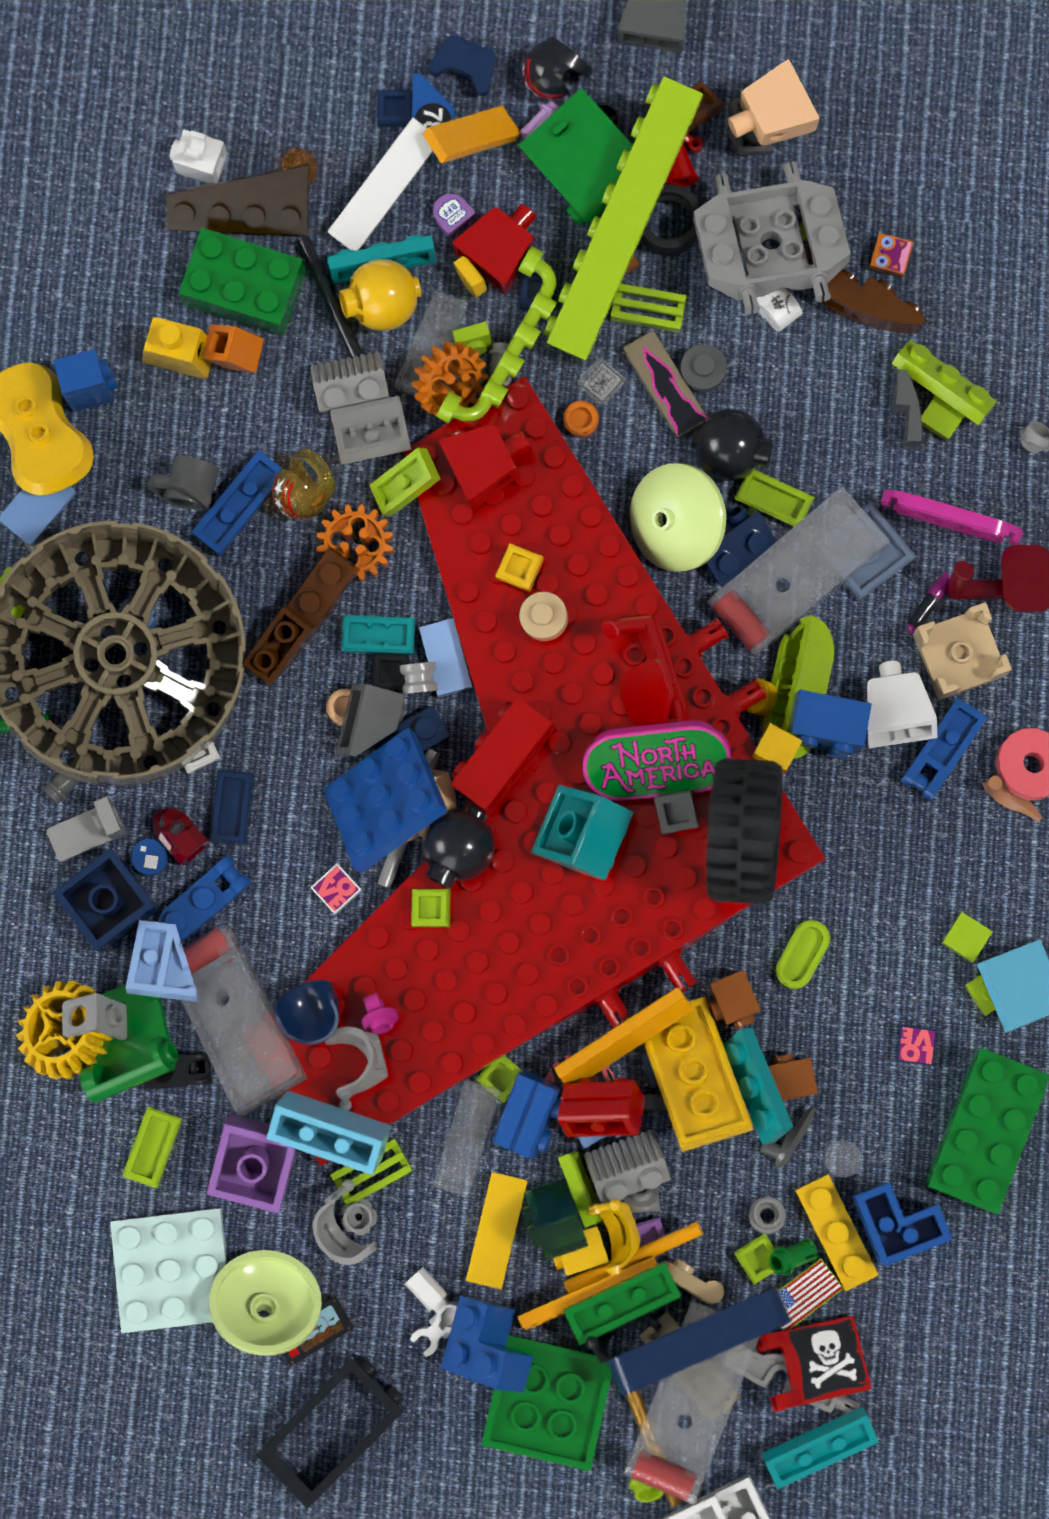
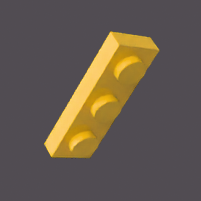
M829 1174L794 1190L844 1291L846 1292L878 1276L879 1274Z

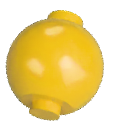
M376 259L363 264L352 275L350 288L339 291L340 304L345 318L355 316L362 325L377 331L393 330L407 322L416 309L417 298L421 297V287L416 276L412 277L410 272L400 263L389 259Z

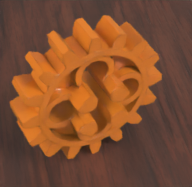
M445 341L443 350H440L435 345L432 347L433 355L430 358L422 355L421 359L425 364L423 368L414 369V372L420 375V378L413 381L412 386L418 390L414 397L422 404L421 407L436 416L449 391L462 398L459 405L468 408L467 405L469 403L474 405L477 403L478 399L475 396L484 390V387L480 385L481 381L488 379V374L481 370L486 366V362L478 357L479 353L460 341L456 345Z
M349 504L345 505V514L342 515L334 509L332 511L334 520L330 522L323 519L321 522L326 529V533L320 532L316 535L317 540L324 543L316 548L318 555H324L328 548H333L346 559L350 558L351 549L347 542H353L355 539L352 526L357 521L364 522L365 527L359 530V537L363 545H357L355 552L358 562L355 566L360 569L357 575L361 583L365 582V573L370 572L376 578L379 576L376 567L378 565L388 567L389 565L384 555L394 553L393 547L386 544L394 540L393 533L383 532L389 526L388 521L384 519L377 522L378 511L374 509L368 515L363 504H360L357 512H352ZM341 535L346 542L342 541L338 545H333L331 540L334 536ZM372 542H377L379 548L375 552H370L364 545L368 546Z

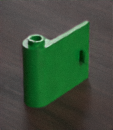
M581 88L518 146L568 202L570 207L565 211L578 226L585 222L590 227L595 215L598 217L603 215L607 206L602 203L605 191L610 182L616 185L621 171L616 169L624 149L631 151L633 144Z
M126 984L101 994L126 1005L127 1039L118 1040L111 1037L113 1040L104 1041L102 1047L105 1048L107 1054H98L96 1056L97 1063L80 1071L81 1086L91 1102L98 1103L175 1069L178 1052L170 1039L161 997L129 994L126 991Z

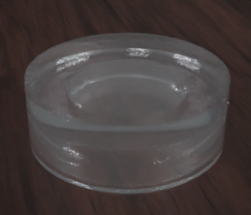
M838 1140L827 1147L824 1154V1163L831 1174L838 1177H849L859 1170L862 1163V1155L854 1143L847 1140Z

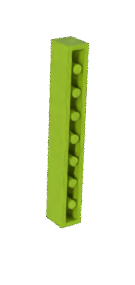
M663 76L660 85L655 82L653 83L645 103L651 105L645 118L638 117L631 136L636 138L631 151L624 149L616 169L621 171L616 185L611 182L609 183L603 196L602 203L607 205L601 218L595 215L588 230L587 236L592 237L587 251L580 249L574 262L573 269L578 271L572 284L566 282L558 299V302L563 303L562 309L558 317L551 315L545 328L544 335L549 336L547 340L548 345L587 362L703 99V93Z

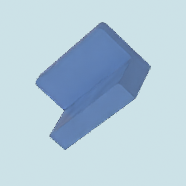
M68 487L53 494L38 496L22 489L0 515V523L11 533H15L24 542L32 546L76 495V491L72 487Z

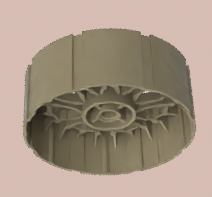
M117 521L92 522L66 529L42 541L36 546L35 551L26 558L22 557L7 574L0 585V714L13 736L17 735L24 748L42 764L66 777L93 785L108 783L114 784L115 787L144 784L164 778L184 768L193 761L194 756L202 749L206 750L225 727L237 701L244 673V667H242L246 652L244 627L239 608L227 583L219 572L216 573L208 564V559L193 546L169 532L141 523L133 522L131 525L118 524ZM84 552L88 554L89 562L86 565L81 566L76 563L75 557L78 553ZM162 559H168L172 563V569L168 572H163L158 568V563ZM126 569L129 572L142 575L139 581L140 586L130 605L127 604L121 613L116 612L113 603H109L103 585V572ZM75 581L78 588L82 589L88 607L87 615L89 622L87 624L79 621L72 622L52 613V609L45 606L52 597V593L59 587L63 588ZM168 588L189 603L188 606L194 617L187 619L186 623L161 629V627L148 628L151 620L150 614L160 595L163 596ZM17 605L23 606L26 610L24 617L14 618L11 613L13 607ZM222 621L225 623L226 631L223 634L214 633L212 626L215 622ZM106 627H110L115 631V635L108 636L105 639L101 636V631ZM30 632L38 635L43 633L56 639L73 652L62 658V662L39 670L37 668L25 670L23 647H26ZM140 643L146 645L148 648L147 653L144 656H137L133 651L135 645ZM190 645L194 647L206 646L207 661H210L209 670H206L203 684L194 680L190 682L168 670V666L158 659L169 655V651ZM114 646L121 647L127 654L125 660L117 665L109 663L105 658L107 650ZM89 659L98 662V669L94 672H88L84 668L85 662ZM120 676H128L131 679V685L120 688L117 685V680ZM67 684L71 686L84 684L80 694L81 700L71 721L68 720L62 730L50 720L48 722L42 716L43 712L35 700L45 696V692ZM14 687L19 691L17 700L9 701L6 699L5 692L8 688ZM143 688L154 692L158 690L179 701L180 705L189 711L180 721L178 728L174 731L171 729L158 737L154 727L150 726L144 708ZM114 698L119 710L123 711L129 730L128 739L130 746L115 747V750H104L103 746L89 744L93 734L91 730L101 709H105L110 700ZM217 703L221 709L220 713L217 716H210L206 711L208 704ZM205 725L209 735L198 736L195 730ZM64 750H70L74 754V760L69 764H64L60 760V754ZM153 756L157 759L158 765H154L148 770L144 767L143 761L146 757Z

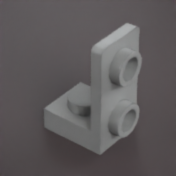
M106 796L94 801V809L47 829V835L60 862L67 861L127 835L115 804L111 799Z

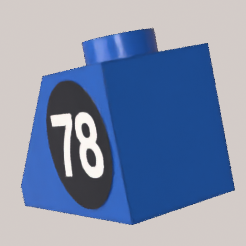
M413 73L412 118H415L426 128L455 120V108L420 73Z

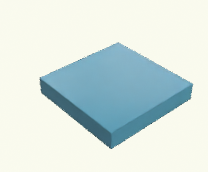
M1041 940L1034 941L977 964L1005 1033L1049 1016V959Z

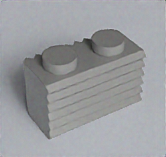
M376 350L373 354L370 352L367 355L361 353L359 357L354 355L353 358L347 357L345 360L340 358L339 361L333 360L332 363L326 361L325 364L319 363L318 366L312 364L310 367L319 412L389 398L381 356Z
M648 1130L647 1133L641 1132L640 1135H634L633 1138L628 1137L626 1141L621 1139L619 1143L614 1142L612 1146L607 1144L605 1148L600 1147L598 1151L593 1149L591 1153L586 1152L584 1154L601 1204L609 1203L612 1199L621 1201L628 1195L645 1189L657 1188L662 1183L671 1180L653 1130Z

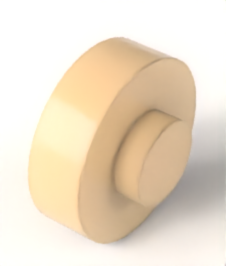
M549 592L532 594L523 602L520 609L519 617L523 629L530 637L539 641H550L557 638L563 633L568 623V612L563 601L555 594Z

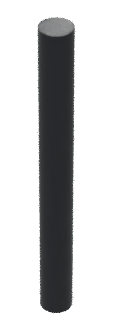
M303 237L297 241V244L350 358H353L354 355L359 357L361 353H364L348 318H345L340 301L310 237Z

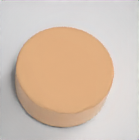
M340 689L332 693L326 705L330 719L340 726L343 724L351 691L349 689Z

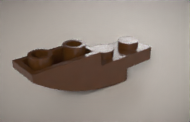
M805 244L804 249L808 265H813L810 247ZM842 269L827 284L831 298L824 302L822 295V302H820L838 314L860 324L895 333L919 334L927 320L922 316L923 311L911 301H906L905 303L895 295L893 287L884 280L879 279L876 281L870 276L861 287L858 284V279L846 269Z
M328 548L287 606L282 607L242 664L266 683L273 685L325 623L343 599L342 594L360 569L335 549Z

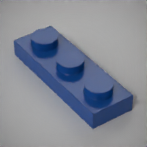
M258 450L192 530V535L221 557L272 495V485H274L277 475L279 474L274 488L277 486L278 480L280 484L288 475L287 472Z

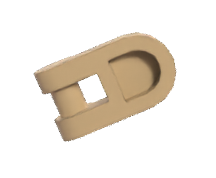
M677 1258L673 1264L665 1261L676 1286L710 1305L718 1303L723 1298L724 1288L719 1282L709 1281L705 1283L692 1275L695 1271L693 1267Z

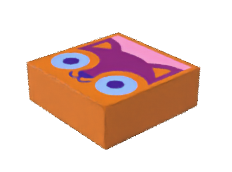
M879 233L869 269L903 278L913 241Z

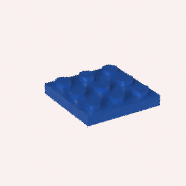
M408 727L323 789L352 866L360 873L366 871L448 812L417 735Z

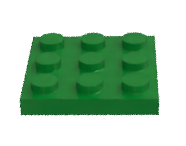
M509 1334L506 1346L532 1355L533 1360L524 1393L494 1389L481 1446L591 1471L612 1377L608 1363H600L596 1354Z

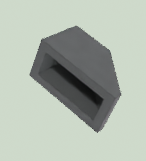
M352 683L336 754L356 757L396 731L398 724L402 721L405 714V704L403 703L405 694L368 684Z

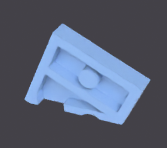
M139 920L126 984L127 993L193 1002L198 1001L197 990L175 924Z

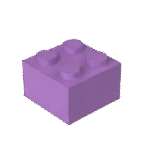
M229 1114L223 1127L207 1195L279 1213L284 1201L297 1149L266 1139L270 1124Z

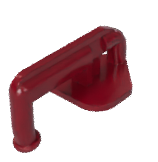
M1013 545L1008 547L1003 552L1000 561L1002 580H970L974 576V569L970 563L959 561L954 565V571L951 574L947 589L948 597L951 599H1004L1005 604L1016 612H1044L1049 609V551L1041 545Z

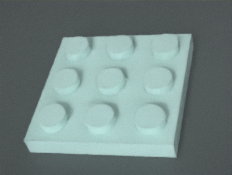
M222 1208L110 1222L121 1333L213 1322L209 1309L210 1291L217 1274L227 1264Z

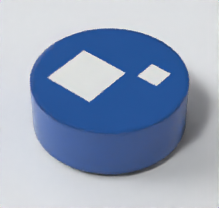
M145 839L133 848L131 861L134 868L141 874L156 876L166 869L169 862V854L166 847L159 841Z

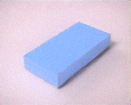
M451 618L419 627L428 662H435L436 669L433 672V680L438 685V691H436L438 698L472 689L454 619Z

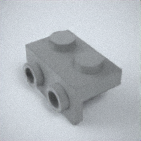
M399 396L330 411L341 465L411 450Z

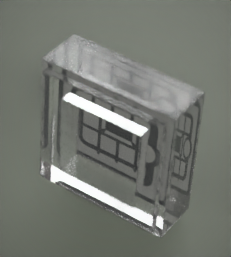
M600 356L577 381V386L604 408L625 385L627 378Z

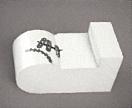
M780 288L766 296L757 297L760 307L758 313L778 332L802 315L798 302L786 288Z

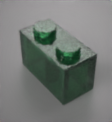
M566 1178L524 1192L528 1206L521 1210L533 1248L541 1247L546 1261L588 1247Z

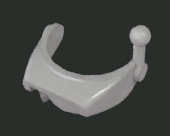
M355 1027L337 1028L325 1043L328 1045L345 1043L356 1046L365 1054L368 1060V1065L358 1080L336 1090L337 1096L342 1099L339 1103V1108L349 1111L352 1107L349 1098L380 1083L388 1076L381 1042L377 1034L365 1032Z
M351 1179L344 1180L342 1186L324 1200L326 1204L318 1210L312 1224L314 1236L320 1249L330 1257L329 1260L338 1262L341 1265L359 1263L377 1249L375 1241L368 1245H361L349 1239L336 1223L333 1212L334 1204L344 1193L354 1189V1182Z

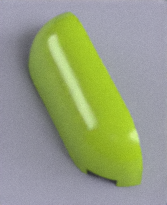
M805 616L799 619L801 624L793 630L790 636L785 634L781 640L771 681L777 689V701L772 711L764 715L762 723L763 734L770 723L788 732L794 694L800 689L821 694L827 693L834 660V643L827 625L815 616ZM799 746L793 759L802 757L811 748Z

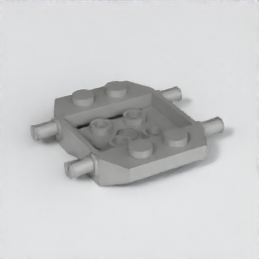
M792 161L791 167L789 162L783 165L787 183L732 192L728 175L722 173L721 182L720 174H717L713 178L717 195L694 211L693 220L709 286L737 301L743 300L744 311L751 315V306L753 314L760 310L757 297L766 296L780 288L795 290L814 288L817 302H822V295L824 302L828 301L831 295L827 284L850 262L851 253L834 187L802 180L798 164ZM797 208H800L813 265H808L795 213ZM733 219H734V221H735V226H736V230H737V234H738V238H739V242H740V246H741V251H742V255H743V259H744V263H745V267H746V271H747V276L745 275V271H744V267H743V263H742V259H741V255H740V250H739V246H738V242H737V238H736V234H735V230H734V225H733V221H732ZM767 239H774L780 243V246L776 249H767L761 243Z

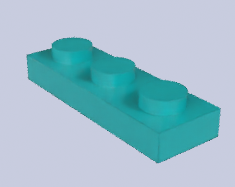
M413 235L407 237L404 241L391 244L379 242L367 249L357 251L345 249L333 256L327 257L333 284L350 281L352 275L360 266L376 259L393 260L403 265L406 269L437 263L432 235L425 237Z
M740 1029L723 1046L762 1145L775 1143L793 1128V1124L753 1029Z
M862 1406L761 1453L778 1490L875 1445L879 1441Z

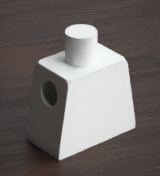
M898 661L882 663L879 666L881 677L870 679L867 682V703H872L867 729L868 747L875 748L937 738V717L920 675L915 672L902 674L901 665Z

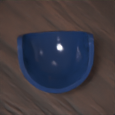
M314 980L298 985L283 994L275 1002L273 1013L280 1029L288 1038L301 1044H319L330 1038L337 1029L339 1022V1000L330 981Z

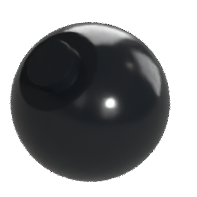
M724 409L708 416L704 420L702 427H695L691 447L696 448V458L709 475L720 480L735 481L749 476L757 466L768 467L774 440L764 437L762 427L748 413L736 409Z
M468 806L465 811L458 808L450 809L429 824L422 838L423 857L429 865L425 876L447 889H451L455 881H469L480 876L491 864L495 853L493 831L484 822L487 816Z

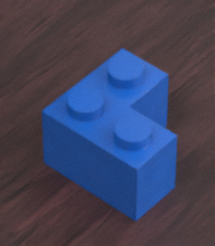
M800 689L794 694L788 733L802 740L800 746L826 750L825 755L831 758L847 759V755H853L865 746L872 703Z
M884 1182L851 1195L879 1266L890 1265L953 1240L939 1204H931L903 1215L889 1182Z
M460 1295L441 1369L496 1390L524 1393L533 1356L506 1346L515 1309L490 1300Z

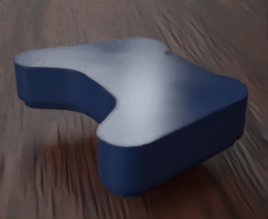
M451 35L447 37L428 65L429 74L432 77H439L447 72H456L463 78L471 79L477 95L484 97L488 95L496 65V55L489 48L461 38L458 35Z

